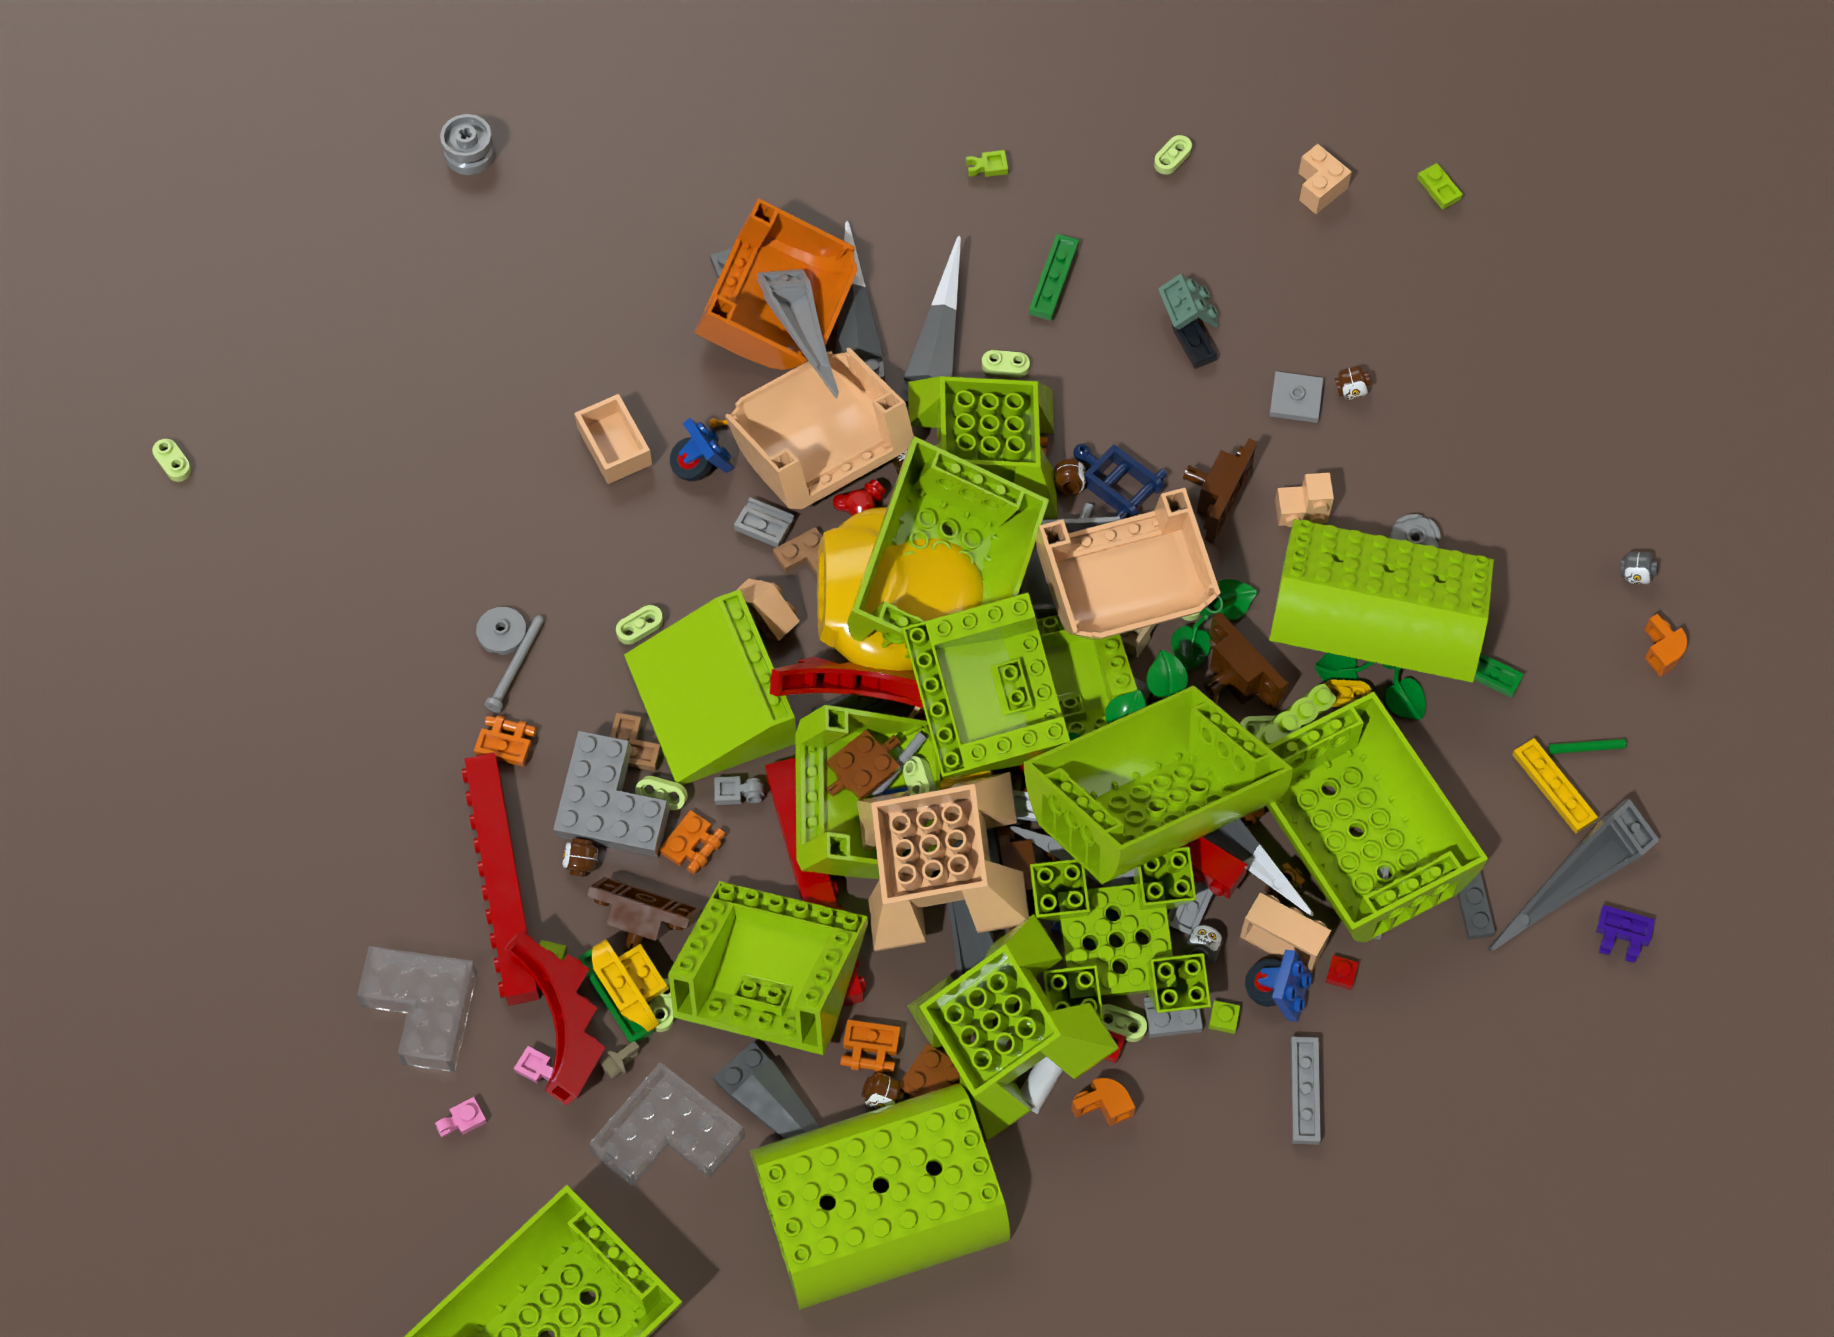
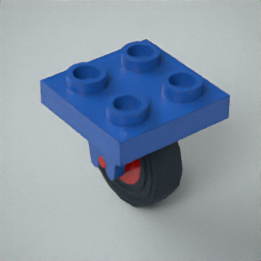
M691 418L682 423L691 437L680 440L673 447L670 454L671 469L679 478L686 481H698L707 475L712 464L725 473L734 468L730 462L732 458L730 453L723 446H719L717 441L720 439L711 428L708 430L701 421L697 423Z
M1285 949L1282 962L1274 959H1265L1251 967L1245 978V988L1249 997L1255 1003L1265 1007L1277 1005L1288 1021L1298 1022L1299 1015L1305 1007L1304 996L1306 989L1311 985L1312 977L1297 952Z

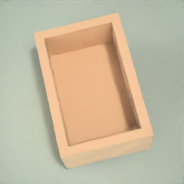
M619 394L574 413L577 429L607 484L652 465L650 449Z
M1259 893L1245 917L1240 938L1283 960L1285 949L1295 950L1311 974L1325 950L1331 930L1321 921L1305 917L1300 910L1294 907L1288 908L1281 904L1276 897Z

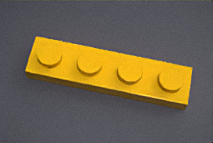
M1535 738L1513 751V757L1575 834L1596 822L1598 816Z

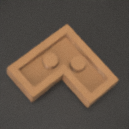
M814 527L774 548L773 555L785 573L807 562L817 576L818 551L822 536L817 528Z
M616 713L610 737L629 741L632 753L628 767L656 771L661 745L637 740L642 723L641 717Z

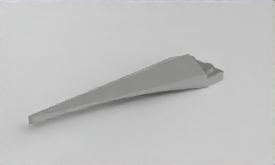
M803 269L757 273V282L764 293L763 298L830 392L837 399L839 391L827 356L811 283Z
M1009 826L1012 831L1027 840H1031L1032 843L1062 861L1075 860L1052 837L1019 827ZM1085 869L1086 876L1104 887L1134 884L1135 869L1104 884H1101ZM1194 882L1196 901L1167 910L1169 926L1187 934H1190L1193 928L1199 926L1213 894L1209 887L1202 882Z

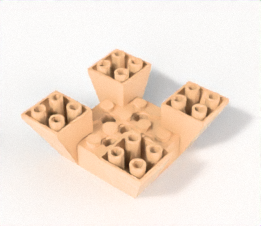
M1010 772L959 781L948 789L909 796V792L905 791L857 800L863 851L877 850L880 879L868 899L874 951L926 943L922 907L965 900L978 933L1016 927L1029 918L1024 873L990 862L986 829L1017 823ZM934 819V822L931 826L925 827V824L929 820ZM963 840L961 846L956 848L954 847V844L957 841ZM932 845H937L934 851L928 852ZM911 849L908 856L902 857L906 850ZM940 870L938 876L931 878L934 871Z

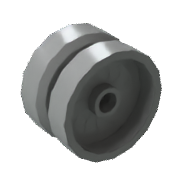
M463 114L448 120L442 127L440 134L446 163L451 170L459 174L473 175L488 169L493 163L495 149L490 126L484 119L477 115Z

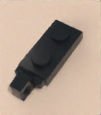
M1196 319L1180 330L1176 329L1172 324L1174 334L1195 369L1217 360V354Z

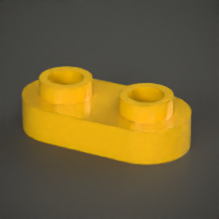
M1328 680L1324 683L1337 696L1335 703L1331 707H1344L1358 700L1354 697L1355 694L1364 697L1372 693L1370 686L1363 681Z

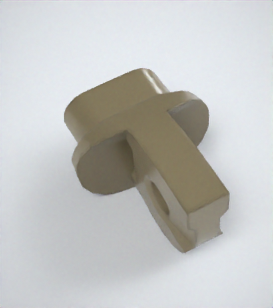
M634 1041L619 1053L614 1051L607 1052L608 1057L599 1064L610 1079L615 1078L620 1073L622 1075L626 1074L624 1065L628 1064L638 1055L639 1046Z

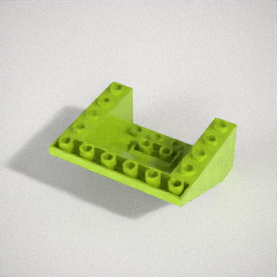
M740 589L716 597L624 654L674 782L685 785L796 744L795 716L786 695L774 696L769 694L770 678L774 667Z
M1029 592L902 628L943 779L1024 765L1025 761L1070 742Z
M1058 615L1036 619L1067 731L1083 736L1107 725L1105 710L1108 703L1117 696L1137 690L1120 634L1103 639H1085L1069 634L1064 629Z
M719 881L668 973L674 1018L824 1055L834 1034L868 925L867 916Z

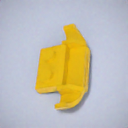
M606 939L593 946L592 963L594 972L599 977L620 1013L628 1020L641 1025L647 1032L657 1027L659 1023L647 1002L669 989L641 944L619 957Z

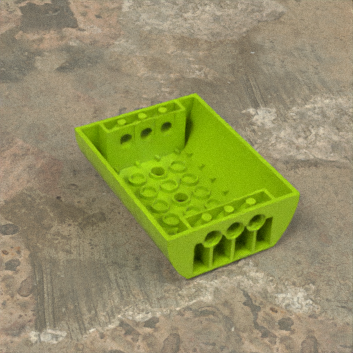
M914 436L909 444L848 618L847 625L853 639L862 642L870 633L876 630L881 632L884 638L881 648L887 647L890 643H905L907 648L902 628L924 622L920 617L902 611L885 601L873 613L865 612L874 576L881 558L889 545H900L909 542L916 549H924L931 538H939L951 542L964 550L959 551V553L966 554L972 564L975 562L982 575V605L1017 596L1034 548L1038 527L1042 523L1049 499ZM942 525H948L952 529L951 536L943 532ZM924 539L925 545L921 547L916 546L913 540ZM939 540L932 545V550H935L936 544L939 543L946 545L948 549H951L947 542ZM909 551L904 555L914 554L915 552ZM907 648V652H906V654H905V656H904V657L907 658V659L910 657V656H909V652H908V648Z
M1294 519L1286 549L1269 641L1473 683L1488 621L1494 559L1481 555L1465 554L1457 550L1440 549L1432 545L1425 546L1411 543L1407 540L1386 538L1382 535L1361 533L1358 530H1346L1333 525H1322L1308 520Z
M1191 686L1024 762L1027 792L1039 826L1101 884L1278 801L1286 793L1293 773V768L1195 686Z
M1374 692L1267 745L1270 750L1293 768L1292 779L1286 793L1278 801L1267 805V808L1355 941L1368 942L1378 937V935L1384 934L1456 896L1485 866L1488 860L1487 856ZM1324 786H1331L1335 789L1336 793L1334 795H1326L1322 792V788ZM1358 827L1363 831V835L1354 837L1350 834L1349 829ZM1384 867L1388 868L1391 877L1389 879H1382L1378 876L1377 871L1384 869Z
M959 1083L750 1150L799 1310L1010 1241V1226L1005 1201L969 1096ZM931 1161L938 1162L942 1167V1172L937 1176H932L926 1171V1165ZM879 1178L885 1179L889 1183V1189L885 1193L876 1192L873 1188L875 1180ZM822 1197H833L836 1201L835 1207L829 1211L822 1209L819 1204Z
M566 1185L404 1337H539L542 1332L547 1330L552 1331L555 1337H650L682 1306V1301ZM592 1291L596 1294V1299L592 1304L585 1305L580 1301L584 1292Z

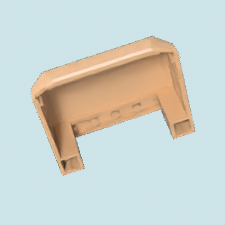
M847 348L845 353L833 355L832 351L827 352L839 391L837 399L830 392L810 362L807 361L741 397L735 404V410L731 414L725 415L731 432L749 464L788 508L803 509L897 457L908 449L914 437L905 401L851 348Z
M1186 488L1162 493L1154 511L1072 533L1067 532L1064 519L1039 525L1035 541L1037 553L1058 616L1064 629L1069 634L1085 639H1103L1200 613L1220 595V590Z

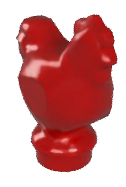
M872 479L869 483H865L864 490H854L846 495L843 493L837 494L833 498V507L838 511L847 512L850 516H853L864 510L875 508L874 501H881L882 496L886 492L879 482Z

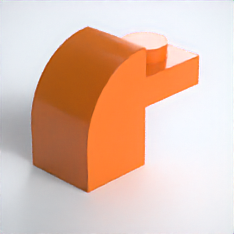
M1656 614L1649 618L1644 629L1656 643L1649 648L1644 659L1662 677L1673 670L1680 662L1687 647V637L1682 628L1673 632L1670 624Z
M1109 1078L1092 1080V1092L1088 1090L1083 1091L1072 1100L1071 1110L1075 1118L1100 1108L1109 1127L1133 1117L1136 1108L1125 1087Z

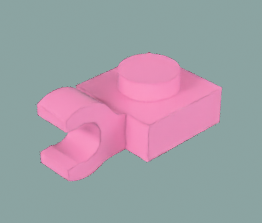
M527 1046L515 1065L514 1070L516 1073L538 1084L542 1077L549 1081L553 1068L550 1067L552 1060L550 1057Z
M472 1097L449 1109L452 1117L440 1119L435 1124L442 1138L457 1129L464 1135L487 1122L475 1098Z

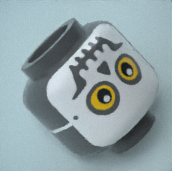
M1631 551L1627 553L1626 557L1621 559V577H1625L1626 582L1630 584H1649L1652 581V577L1658 575V561H1653V556L1650 552Z
M1197 926L1189 934L1185 944V952L1187 955L1204 953L1205 964H1211L1220 953L1223 938L1216 929L1210 926Z

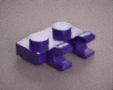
M1603 905L1596 928L1597 933L1603 934L1599 953L1609 956L1610 951L1613 949L1615 938L1629 941L1625 960L1635 963L1637 957H1639L1641 945L1648 947L1655 919Z

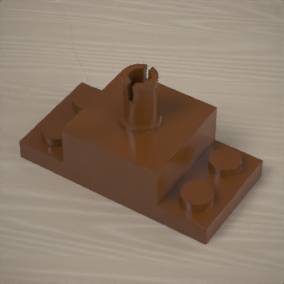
M1248 438L1245 446L1240 445L1236 456L1220 450L1209 473L1194 468L1191 465H1188L1185 470L1183 480L1202 486L1197 513L1207 517L1203 529L1207 530L1205 540L1211 543L1215 542L1253 467L1258 442Z
M1221 612L1216 614L1212 618L1209 633V644L1213 649L1209 669L1215 676L1204 683L1207 693L1211 690L1212 692L1209 695L1214 697L1227 687L1242 705L1256 694H1259L1263 704L1270 706L1276 711L1283 704L1288 683Z
M1008 825L995 827L999 864L1024 873L1028 909L1035 908L1030 864H1036L1032 841L1014 842V833Z
M603 877L589 886L587 897L593 898L594 902L599 905L609 906L611 904L606 925L629 932L623 949L624 952H628L639 944L642 945L644 937L656 941L670 931V928L676 930L687 929L699 919L702 913V908L607 877Z

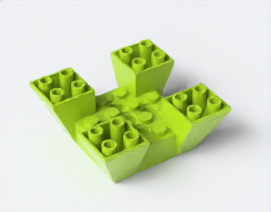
M945 376L908 382V415L911 427L937 428L936 447L1049 499L1043 518L1057 519V493L1054 484V470L1040 446V433H1054L1053 392L1051 388L1038 381Z
M1189 847L1177 848L1135 868L1134 884L1087 889L1085 869L1076 859L1030 864L1036 918L1055 922L1059 925L1064 969L1043 971L1045 993L1055 1010L1091 1003L1100 1019L1103 1020L1101 998L1144 993L1148 994L1156 1013L1211 1007L1204 953L1173 957L1167 910L1196 901ZM1106 910H1115L1119 915V919L1117 921L1108 920L1105 915ZM1142 932L1146 934L1148 944H1139L1135 939L1136 933ZM1112 935L1120 937L1122 946L1119 948L1111 946L1109 937ZM1086 938L1094 940L1096 949L1092 951L1086 950L1083 947L1082 941ZM1114 962L1123 963L1126 968L1125 973H1115L1112 964Z
M1035 914L991 944L984 960L954 981L948 975L907 1005L929 1044L936 1049L943 1046L959 1072L960 1084L969 1096L978 1125L987 1140L992 1139L1032 1110L1014 1079L1042 1059L1048 1057L1069 1076L1077 1079L1119 1049L1091 1003L1059 1010L1053 1008L1036 978L1063 958ZM984 994V1002L979 1005V998ZM1017 1001H1019V1002H1020V1008H1019V1010L1015 1013V1011H1014V1006H1015V1003H1016ZM997 1016L998 1024L995 1028H993L992 1023L994 1018ZM976 1032V1040L972 1043L971 1036ZM1011 1039L1012 1047L1007 1051L1006 1045L1008 1040Z

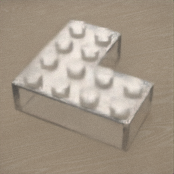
M369 946L357 993L361 1006L407 1013L398 1050V1056L402 1065L455 1072L477 976L474 961Z
M659 1062L588 1145L593 1156L633 1187L667 1146H670L707 1177L711 1178L745 1138L743 1126Z

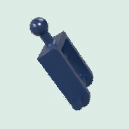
M1078 444L1073 450L1076 460L1086 461L1091 465L1084 473L1086 478L1085 487L1118 511L1114 517H1120V520L1137 516L1138 511L1136 508L1151 492L1160 493L1164 489L1162 481L1168 476L1164 469H1160L1156 474L1152 473L1115 444L1099 459L1091 453L1090 447L1086 444ZM1112 463H1115L1117 467L1103 481L1100 480L1098 477ZM1125 472L1144 485L1130 501L1111 488Z

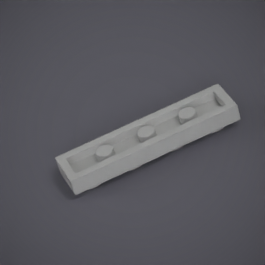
M1291 1037L1292 1144L1319 1145L1321 1142L1319 1039L1314 1037Z

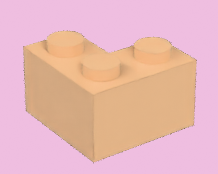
M1319 144L1315 145L1301 158L1299 174L1307 181L1302 184L1299 201L1315 214L1319 213L1348 189L1352 171Z
M1330 473L1305 474L1302 487L1277 489L1275 504L1279 526L1286 525L1292 527L1294 519L1308 520L1317 524L1328 523L1334 500Z
M748 578L737 589L741 590L753 620L766 638L780 641L799 622L795 615V608L784 600L781 595L782 590L775 583Z

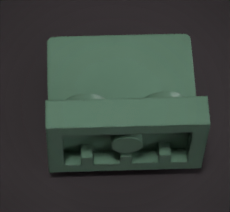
M1179 274L1158 288L1173 326L1176 329L1180 330L1197 318L1202 319L1215 328L1220 325L1217 319L1219 314L1210 303L1208 289L1204 285L1201 286L1196 283L1193 278Z

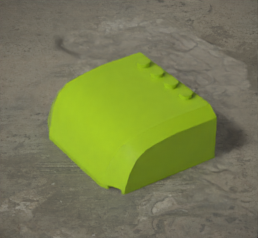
M824 705L800 719L795 735L797 862L802 871L880 879L877 850L863 851L857 803L859 799L845 788L834 795V797L830 796L826 788L833 784L837 778L835 773L827 766L826 761L865 730L882 744L895 735L899 739L900 744L890 751V755L896 761L917 733L921 732L927 739L913 756L923 758L928 762L936 791L941 790L940 767L932 737L927 728V721ZM903 769L886 790L907 787ZM870 793L864 799L873 798L875 796L872 793ZM934 819L929 820L925 824V827L931 826L934 822ZM932 845L928 852L934 851L937 845ZM908 849L907 856L910 854L911 849Z

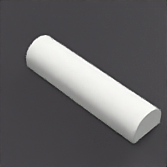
M1048 1057L1034 1065L1020 1089L1031 1107V1111L1039 1114L1063 1072Z

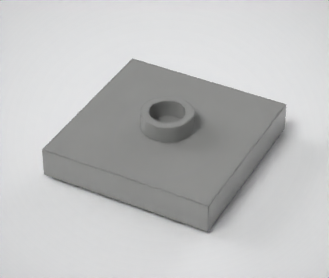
M1275 371L1269 416L1318 423L1323 378Z

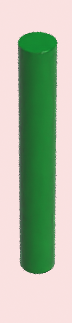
M1625 739L1548 744L1549 754L1626 749Z

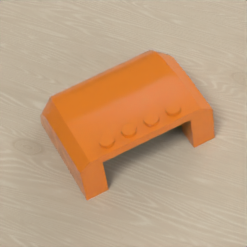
M758 198L738 233L694 333L739 356L769 368L786 370L806 363L808 359L763 298L764 293L757 282V273L795 269L804 270L811 283L824 345H826L857 273V263L854 260L855 246Z

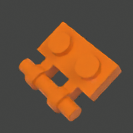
M487 715L485 725L491 726L492 730L481 729L474 748V754L479 756L495 752L498 761L524 767L532 744L531 740L524 739L523 737L525 735L535 737L537 727L530 726L528 722L521 720L514 722L506 720L504 716L497 715V717ZM503 730H508V731H512V732H515V733H514V736H512V735L504 734V733H501V732H502Z
M690 810L660 847L659 852L680 867L686 860H689L691 863L686 869L690 873L695 874L699 868H703L708 862L707 858L713 850H717L722 843L720 841L726 834L718 828L713 835H709L708 832L712 828L711 823ZM700 842L705 844L699 853L694 852V849Z
M847 1020L843 1048L852 1049L853 1054L852 1056L842 1055L840 1065L851 1067V1070L859 1071V1068L875 1070V1073H894L895 1062L885 1061L886 1054L897 1055L900 1027ZM862 1051L877 1053L876 1059L862 1058L861 1053Z

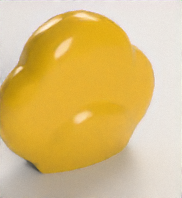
M887 507L864 510L847 519L838 528H833L823 533L818 551L817 569L819 640L835 648L847 660L857 665L884 670L914 671L910 657L908 659L904 657L907 652L905 643H890L887 647L881 648L884 640L881 632L874 630L861 642L854 640L848 629V618ZM929 539V543L924 549H916L909 542L900 545H889L881 558L874 576L865 612L873 613L885 601L902 611L928 621L982 606V575L975 562L972 564L966 554L959 553V551H964L960 546L943 539ZM913 540V543L921 547L925 545V540ZM942 540L947 542L950 545L951 549H948L946 545L939 543L936 544L935 550H932V545L936 541ZM909 551L915 552L913 554L904 555L906 552Z

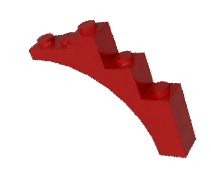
M818 657L800 659L798 664L772 669L769 694L774 696L803 693L851 694L888 699L924 708L915 674L912 670L876 669L852 662L837 664Z
M519 931L508 942L505 950L515 957L532 975L548 1003L556 1033V1056L551 1077L544 1091L567 1106L579 1095L605 1049V1046L600 1044L595 1037L584 1032L597 1007L591 1004L586 997L576 993L589 968L583 965L579 959L569 954L562 960L559 959L552 951L546 950L535 942L531 936Z

